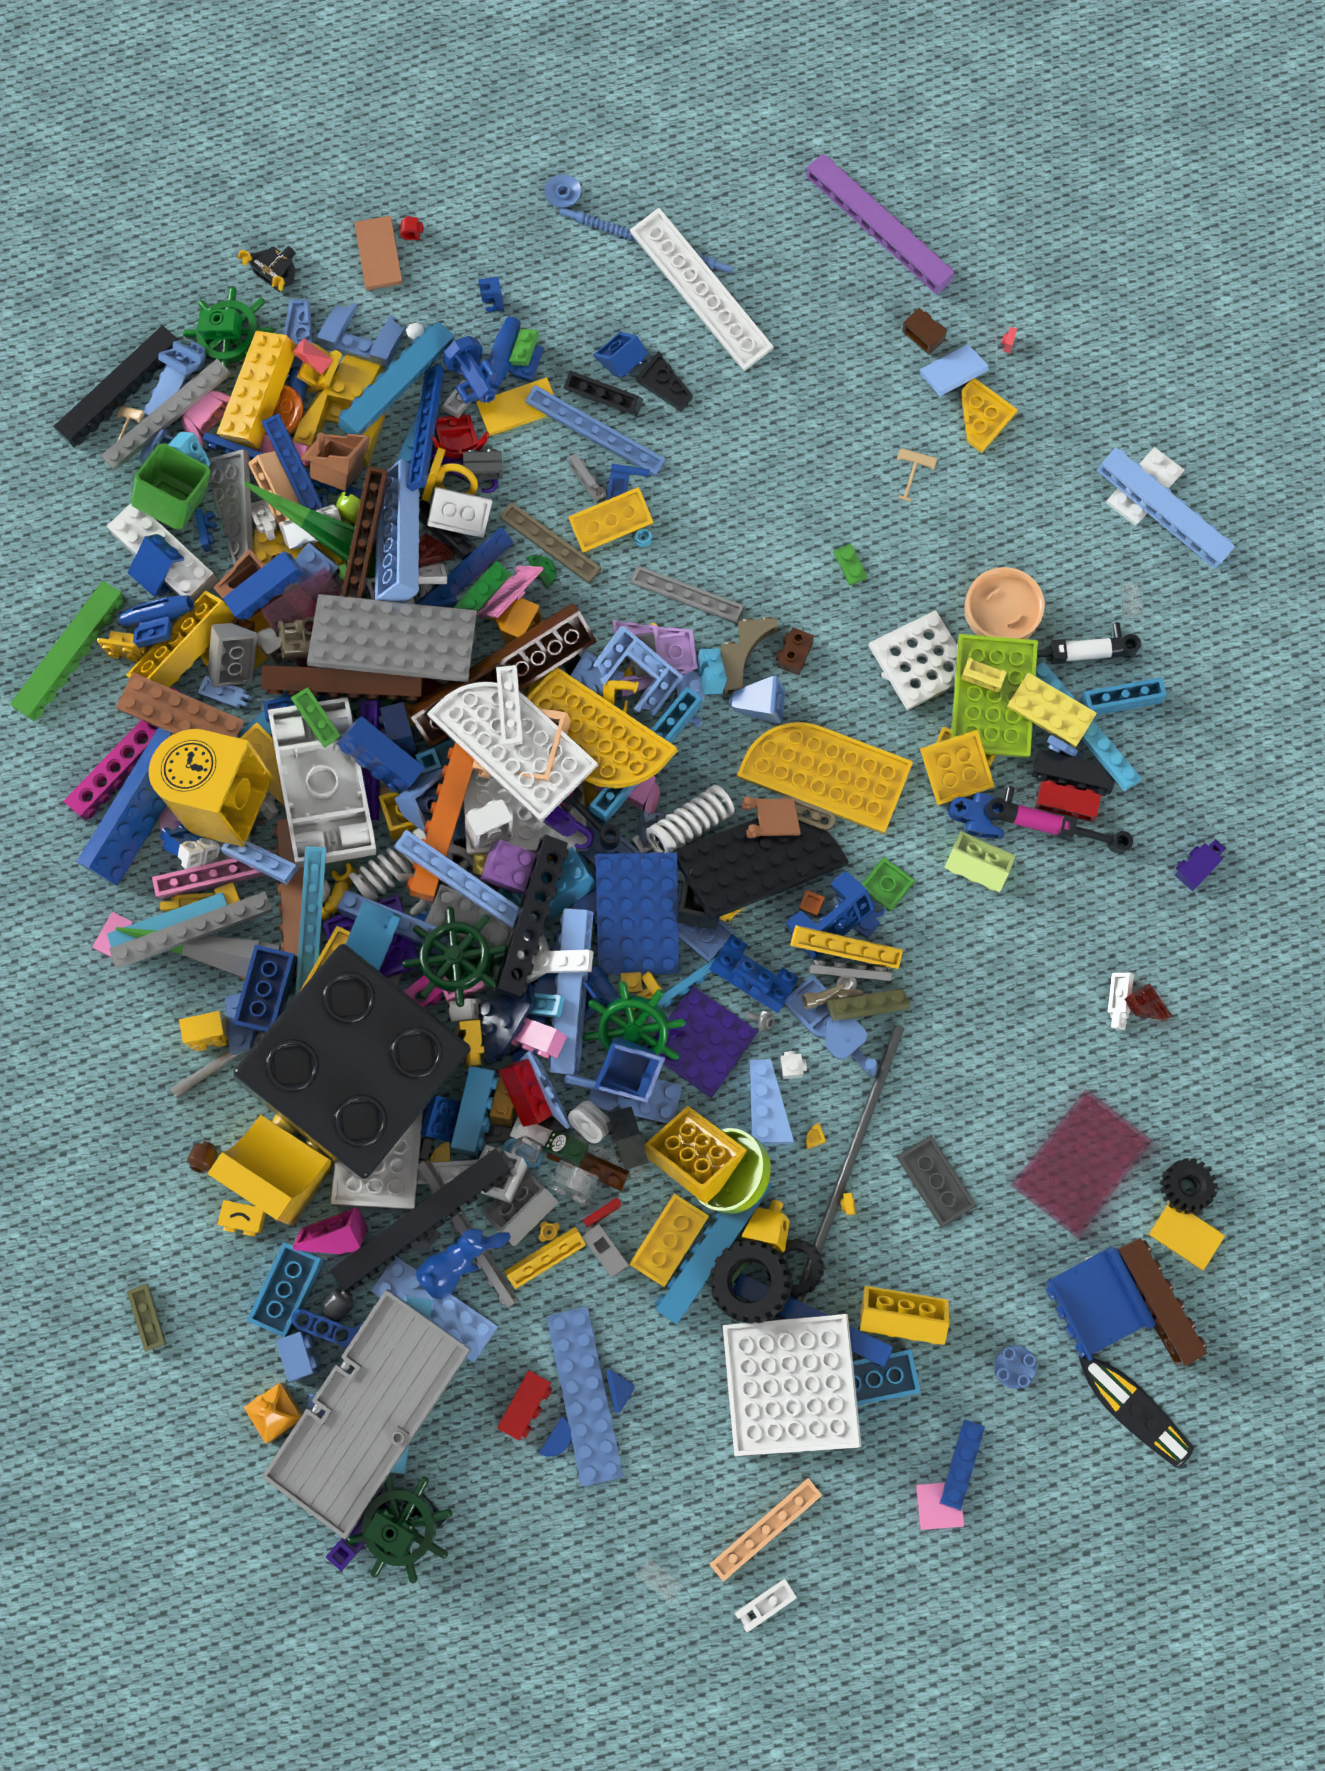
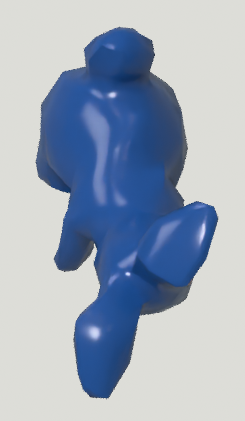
M480 1229L464 1231L459 1240L448 1246L444 1252L433 1254L423 1262L416 1271L417 1280L432 1298L443 1299L454 1293L461 1275L476 1272L479 1269L476 1263H472L473 1259L480 1256L486 1249L503 1247L510 1240L511 1235L509 1232H499L486 1237L482 1235Z

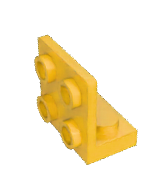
M110 631L109 639H97V643L108 654L107 656L114 659H119V656H122L130 661L137 662L138 659H141L146 654L148 647L139 648L133 643L134 634Z

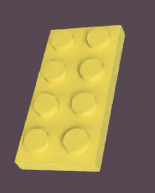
M1027 673L1007 705V708L1075 748L1097 714L1095 711L1030 673Z

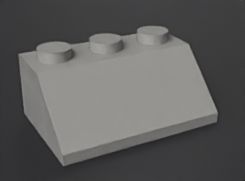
M232 623L212 625L208 675L214 687L253 682L257 644L256 632Z
M527 1170L511 1204L497 1199L483 1215L499 1232H509L511 1235L509 1242L515 1246L559 1202Z

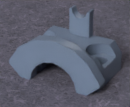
M643 812L638 819V834L644 847L650 845L646 836V829L665 818V812ZM655 835L656 842L659 841V843H661L659 838Z

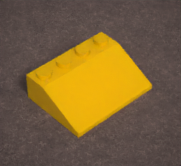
M689 1106L685 1107L644 1144L648 1160L705 1204L722 1189L747 1153L743 1146Z

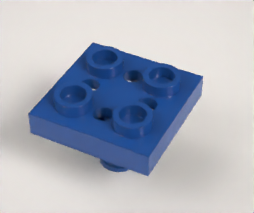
M435 1095L429 1102L428 1108L424 1109V1122L420 1134L452 1143L461 1102Z

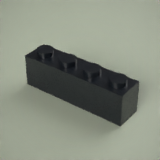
M571 370L563 388L568 392L635 417L638 416L644 400L638 395Z
M1039 749L1036 754L1032 777H1036L1037 781L1045 782L1050 780L1061 786H1075L1078 790H1094L1096 794L1101 796L1110 795L1113 790L1115 780L1101 763Z

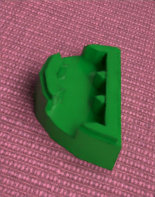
M531 555L526 557L531 566L544 568L538 576L548 589L556 578V569L553 562L548 557Z

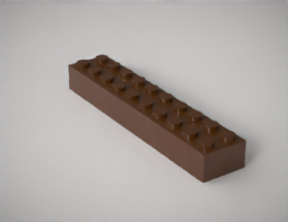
M571 603L470 667L468 682L450 680L407 707L406 711L431 748L447 738L448 735L428 717L427 713L452 691L472 683H497L496 667L513 665L517 666L519 691H521L597 641L579 609Z

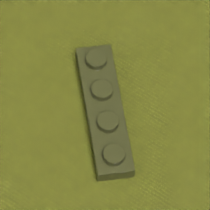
M904 989L828 1000L826 1006L832 1020L838 1021L907 1010L910 1007V1002Z

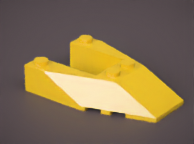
M346 354L337 366L329 387L320 390L313 398L297 426L293 441L311 446L317 440V434L322 433L326 421L339 424L338 417L344 409L348 410L351 407L352 401L357 396L360 398L369 384L373 385L376 382L375 380L378 375L383 372V366ZM385 413L362 434L369 436L368 452L365 454L363 466L365 467L370 465Z

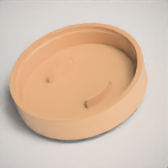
M1001 567L988 570L975 579L969 588L964 612L969 627L976 635L1028 639L1040 624L1044 614L1045 603L1043 593L1032 577L1018 569Z

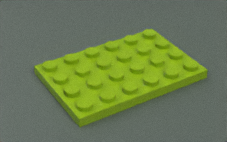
M968 634L958 635L951 738L978 730L985 754L1030 757L1033 723L1007 708V705L1027 673L1036 677L1038 640ZM968 658L1001 671H1007L998 693L961 679Z

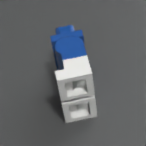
M183 824L178 825L173 830L169 827L162 828L160 838L164 841L163 849L179 857L182 860L181 866L185 869L217 862L220 844L215 840L197 836L188 831Z

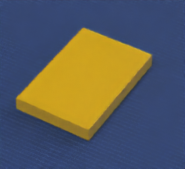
M1169 1201L1148 1235L1201 1271H1204L1225 1235L1192 1213L1185 1214V1211L1181 1213L1176 1212L1177 1207L1170 1208L1168 1205L1171 1202Z

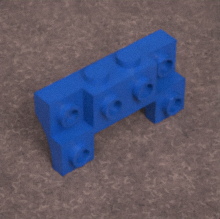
M731 934L709 969L778 1013L794 989L799 977L783 967L777 975L744 955L743 953L748 944Z

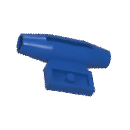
M515 317L506 318L496 336L488 358L497 374L494 383L496 389L499 388L508 371L515 378L530 383L533 382L544 350L543 347L535 345L528 366L512 365L509 362L521 325L520 320Z
M189 595L164 597L149 601L120 613L119 623L124 629L137 628L134 631L133 643L139 648L171 639L173 624L170 620L194 609V602Z

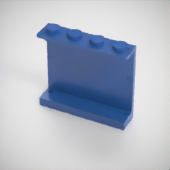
M1114 1247L1103 1250L1045 1282L1048 1287L1046 1293L1058 1306L1055 1310L1060 1319L1065 1320L1067 1324L1065 1329L1070 1338L1075 1339L1077 1343L1075 1348L1081 1358L1085 1356L1087 1360L1091 1361L1093 1360L1091 1355L1142 1327L1150 1329L1156 1325L1118 1250Z

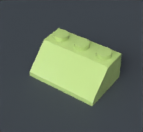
M960 831L944 868L953 874L966 877L971 882L980 883L989 890L1000 892L1016 855Z

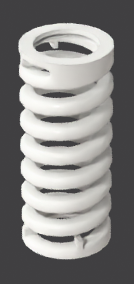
M714 784L705 790L706 792H702L698 797L691 799L690 803H685L682 808L674 810L673 814H668L665 819H661L657 824L655 823L646 829V836L655 852H663L658 846L659 841L656 842L655 835L659 838L665 852H673L677 847H684L686 842L691 843L694 837H700L702 831L708 832L710 825L715 827L718 825L719 820L724 821L734 814V806L725 790ZM715 794H717L723 799L721 800V802L726 803L728 810L724 808L722 803L716 798Z
M419 828L412 832L419 839H426V835ZM387 848L385 853L388 860L382 854H378L376 857L380 867L373 860L368 861V867L371 873L364 866H361L359 868V875L353 872L349 874V877L363 897L375 901L378 899V895L373 885L381 894L387 893L382 879L390 888H394L396 883L391 873L396 878L397 874L402 873L399 868L400 866L405 873L413 874L408 860L412 864H414V861L396 850V854L391 848Z

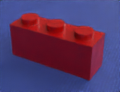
M1042 781L1039 786L1035 809L1094 822L1097 817L1101 795L1096 794L1094 790L1086 789L1083 791L1078 790L1072 785L1061 786L1057 785L1054 781Z
M528 1059L512 1062L498 1070L523 1127L539 1124L552 1116Z
M528 1370L497 1429L518 1441L522 1437L526 1439L532 1429L529 1426L532 1418L537 1419L542 1410L540 1404L543 1398L547 1400L553 1390L550 1387L552 1382Z

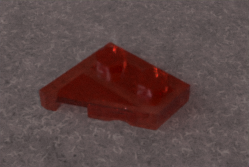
M425 533L419 539L418 568L452 560L455 557V553L450 548L429 534Z
M1150 983L1124 999L1135 1016L1164 1021L1172 1017Z

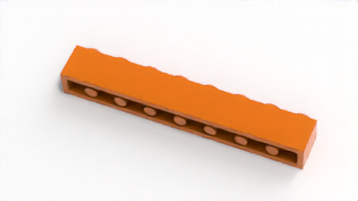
M456 742L454 748H449L447 759H450L449 765H444L441 777H444L443 784H438L436 795L439 797L437 802L432 803L430 813L433 814L432 819L426 822L424 832H427L426 839H421L445 857H447L474 763V759ZM414 862L412 869L416 871L414 877H409L407 888L410 889L409 895L433 902L440 879Z

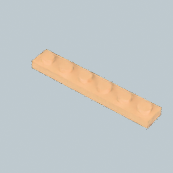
M807 1478L709 1563L710 1566L724 1582L818 1500L822 1494L810 1479Z

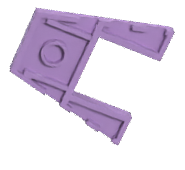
M613 620L614 634L622 626H625L633 634L653 632L656 654L682 676L698 669L693 630L671 627L663 628L656 625L648 626ZM650 675L623 677L620 681L639 682L636 691L638 693L646 690L653 678ZM621 690L622 698L636 694L631 690Z

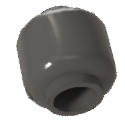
M333 1289L322 1302L324 1314L331 1320H342L354 1307L353 1295L348 1290Z

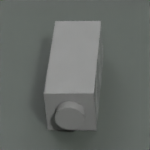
M592 1224L584 1230L585 1234L582 1237L611 1278H614L629 1266L600 1224L597 1226Z

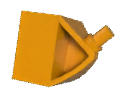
M520 598L519 600L515 599L498 618L489 617V619L497 623L504 643L508 644L540 624L542 615L539 605Z
M285 1383L277 1384L264 1394L257 1396L254 1401L244 1407L266 1444L272 1443L294 1428L303 1415L302 1410Z

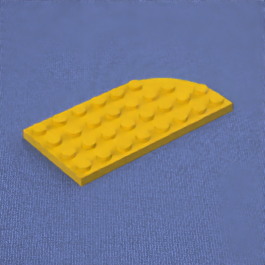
M558 667L552 670L527 697L537 708L567 713L571 719L567 735L598 763V767L585 779L586 782L606 788H624L642 783L657 774L678 751L677 747Z
M794 722L776 726L757 738L748 749L737 773V778L783 796H792L826 809L835 816L885 834L913 761L815 724Z

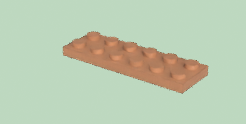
M134 672L116 706L117 710L172 734L189 729H201L237 738L244 724V720Z

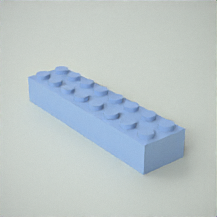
M402 459L387 470L389 479L376 537L375 600L405 603L419 591L420 493L419 489L411 491L407 488L410 464Z

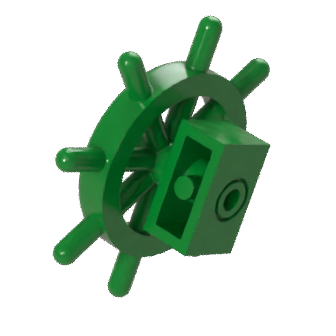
M235 287L229 289L228 300L216 303L211 307L204 300H200L198 305L202 310L199 313L197 329L183 331L184 337H197L198 344L205 348V359L207 357L214 361L218 359L227 369L229 363L238 362L246 357L256 331L274 333L273 327H260L258 319L254 314L265 304V300L259 298L253 305L248 307L244 303L236 301L237 290ZM248 320L249 328H241L242 324ZM247 335L245 341L242 342L240 337ZM215 339L208 345V340ZM223 343L222 352L215 351ZM231 343H234L237 348L230 351Z

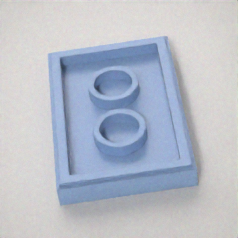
M967 344L920 369V374L937 394L942 396L989 371V368L983 359Z

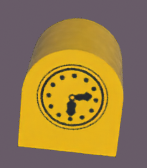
M201 729L184 730L164 740L154 752L149 764V779L153 789L188 831L200 837L240 847L245 846L273 780L272 774L248 740Z

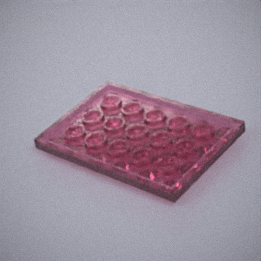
M1085 1089L1010 1186L1078 1239L1151 1144L1152 1140Z

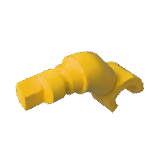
M349 863L345 865L347 872L343 876L336 871H332V877L337 883L334 884L332 893L325 902V906H322L321 917L325 921L331 917V913L335 914L339 911L337 906L346 890L349 891V886L354 884L349 874L353 872L358 873Z

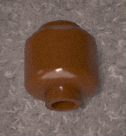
M207 1141L194 1144L187 1159L190 1165L189 1168L201 1174H204L205 1171L208 1172L218 1157V1152L214 1149L215 1146Z

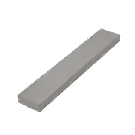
M638 565L630 581L632 585L738 624L745 607L742 604Z

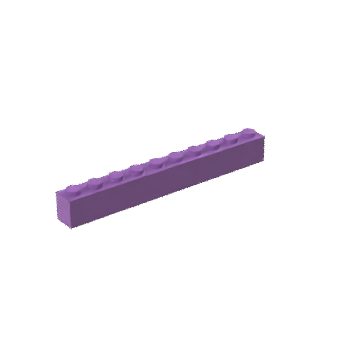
M821 154L807 167L806 177L936 295L953 281L954 271L952 267L945 264L935 252L929 250L922 240H918L910 229L905 228L900 223L898 218L888 213L883 205L878 204L870 193H866L858 182L853 181L843 169L837 167L831 158Z

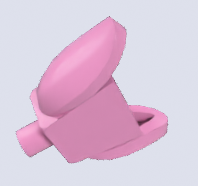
M212 390L181 416L184 430L194 433L198 437L201 446H203L201 435L204 436L205 432L208 433L223 418L231 397L230 395L218 390Z
M653 776L639 783L625 801L641 811L647 813L655 812L660 799V789L656 784V777ZM594 785V788L598 792V794L604 788Z

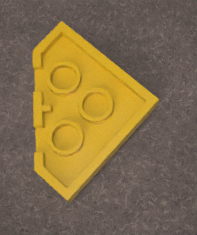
M976 378L970 380L961 390L967 443L980 453H983L1017 414L1018 409Z

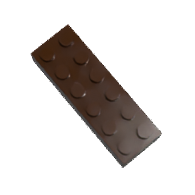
M1138 1238L1118 1248L1117 1250L1156 1323L1153 1327L1175 1365L1186 1366L1208 1354L1205 1350L1207 1348L1205 1341L1201 1336L1198 1337L1194 1331L1196 1328L1194 1322L1190 1317H1186L1183 1311L1185 1309L1183 1303L1179 1298H1175L1171 1282L1163 1277L1160 1263L1152 1258L1150 1254L1151 1248L1147 1241Z

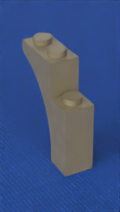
M764 617L761 620L746 618L738 621L739 643L726 642L721 645V658L727 677L724 695L733 694L734 691L744 688L743 673L747 659L753 649L763 639L777 632V618Z

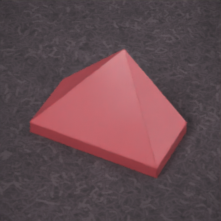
M305 338L292 351V354L319 374H322L333 362L332 358Z

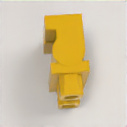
M480 1020L460 1021L456 1027V1033L458 1036L462 1035L463 1040L471 1048L470 1053L465 1058L466 1070H469L470 1066L479 1068L481 1065L480 1058L484 1054V1046L480 1047L482 1043Z

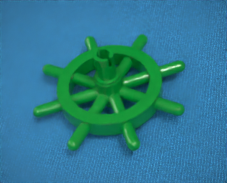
M622 981L619 983L621 998L614 1000L607 1007H604L595 1000L588 1002L589 1007L602 1014L599 1022V1031L583 1034L582 1038L584 1041L600 1039L608 1052L613 1041L612 1037L624 1036L623 1039L641 1046V1040L652 1046L649 1049L656 1051L657 1055L662 1052L673 1060L679 1058V1054L667 1047L666 1042L669 1036V1029L683 1027L686 1022L684 1019L667 1020L665 1013L657 1005L664 995L663 990H657L650 1000L641 996H629L627 984ZM633 1008H638L643 1011H640V1014H638L639 1010L633 1012ZM624 1009L627 1021L615 1013ZM649 1015L656 1021V1023L644 1024ZM609 1019L622 1028L609 1029ZM660 1031L659 1039L656 1040L645 1032Z

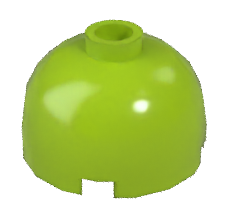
M342 492L337 500L336 507L342 522L355 527L361 499L352 494L347 497L345 496L346 492Z

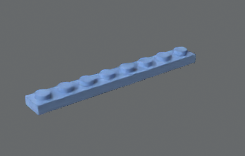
M536 385L525 400L529 406L639 468L650 469L649 474L655 477L665 463V458Z

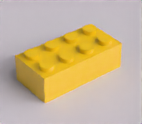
M871 1286L864 1287L860 1313V1331L870 1334H883L889 1337H901L911 1341L918 1340L931 1344L945 1345L949 1327L948 1299Z

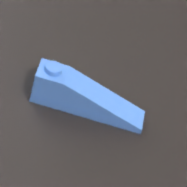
M531 1051L527 1052L520 1060H529L552 1115L570 1132L574 1131L540 1058Z

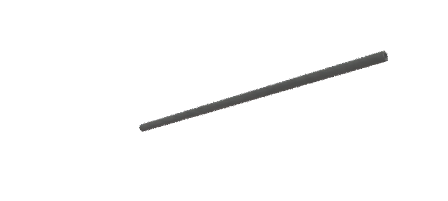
M894 1026L813 1246L820 1254L904 1031L903 1027ZM809 1257L799 1284L805 1282L811 1274L812 1263ZM805 1296L793 1298L803 1303Z

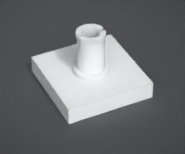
M418 564L420 597L426 594V590L429 592L432 589V584H447L444 564Z

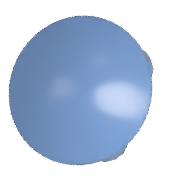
M1013 1345L999 1352L995 1359L994 1370L998 1380L1003 1385L1012 1389H1020L1029 1386L1034 1380L1037 1364L1035 1357L1029 1350L1022 1346Z

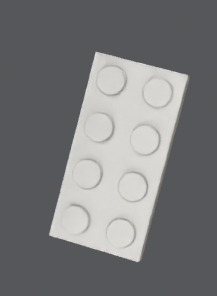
M1155 447L1140 463L1145 472L1153 475L1157 482L1167 488H1170L1184 472L1183 468ZM1118 488L1106 501V504L1135 526L1147 514L1146 511Z

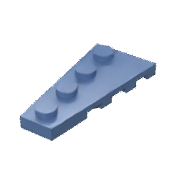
M290 299L283 335H287L296 345L304 338L311 344L313 343L310 303L307 299ZM294 356L289 370H300L303 361Z

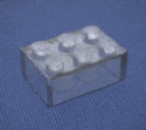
M560 1160L550 1184L556 1194L564 1198L570 1195L574 1202L586 1207L587 1204H593L602 1182L598 1176Z

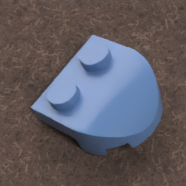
M181 340L173 341V349L160 352L158 360L180 371L181 374L190 375L204 367L205 348L195 342H191V345H184Z

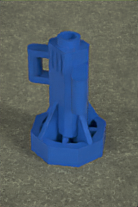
M471 336L455 340L444 351L443 362L448 370L463 375L467 380L456 386V390L465 404L476 399L483 403H489L495 399L498 391L494 386L497 374L488 359H484L480 363L483 347L478 339ZM471 388L474 393L468 395L466 389Z

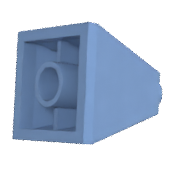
M771 676L736 690L729 697V707L733 708L734 711L778 726L783 724L785 687L777 676Z

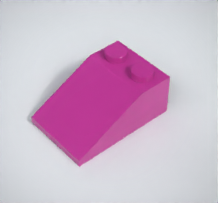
M358 1207L302 1227L293 1245V1249L333 1254L353 1253L360 1248L368 1226Z

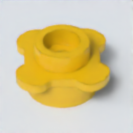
M543 1221L540 1224L541 1234L538 1238L541 1242H552L558 1238V1230H560L558 1223L550 1224Z

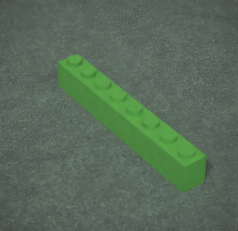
M104 581L100 583L10 703L16 711L33 722L43 715L45 706L55 699L57 690L67 683V677L78 668L81 658L88 655L92 643L101 637L104 627L112 623L113 615L116 611L123 608L126 598L119 590Z

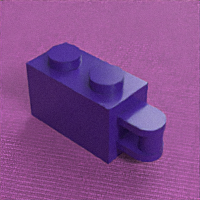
M1217 839L1209 846L1206 843L1201 847L1196 846L1189 853L1191 858L1187 862L1183 859L1176 867L1178 872L1174 876L1193 891L1223 860L1219 855L1226 847Z

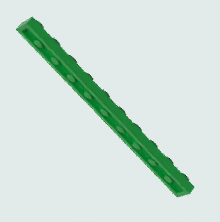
M496 560L454 608L476 610L478 613L512 574ZM382 695L381 699L371 698L369 700L382 701V707L393 705L398 701V699H386V695Z

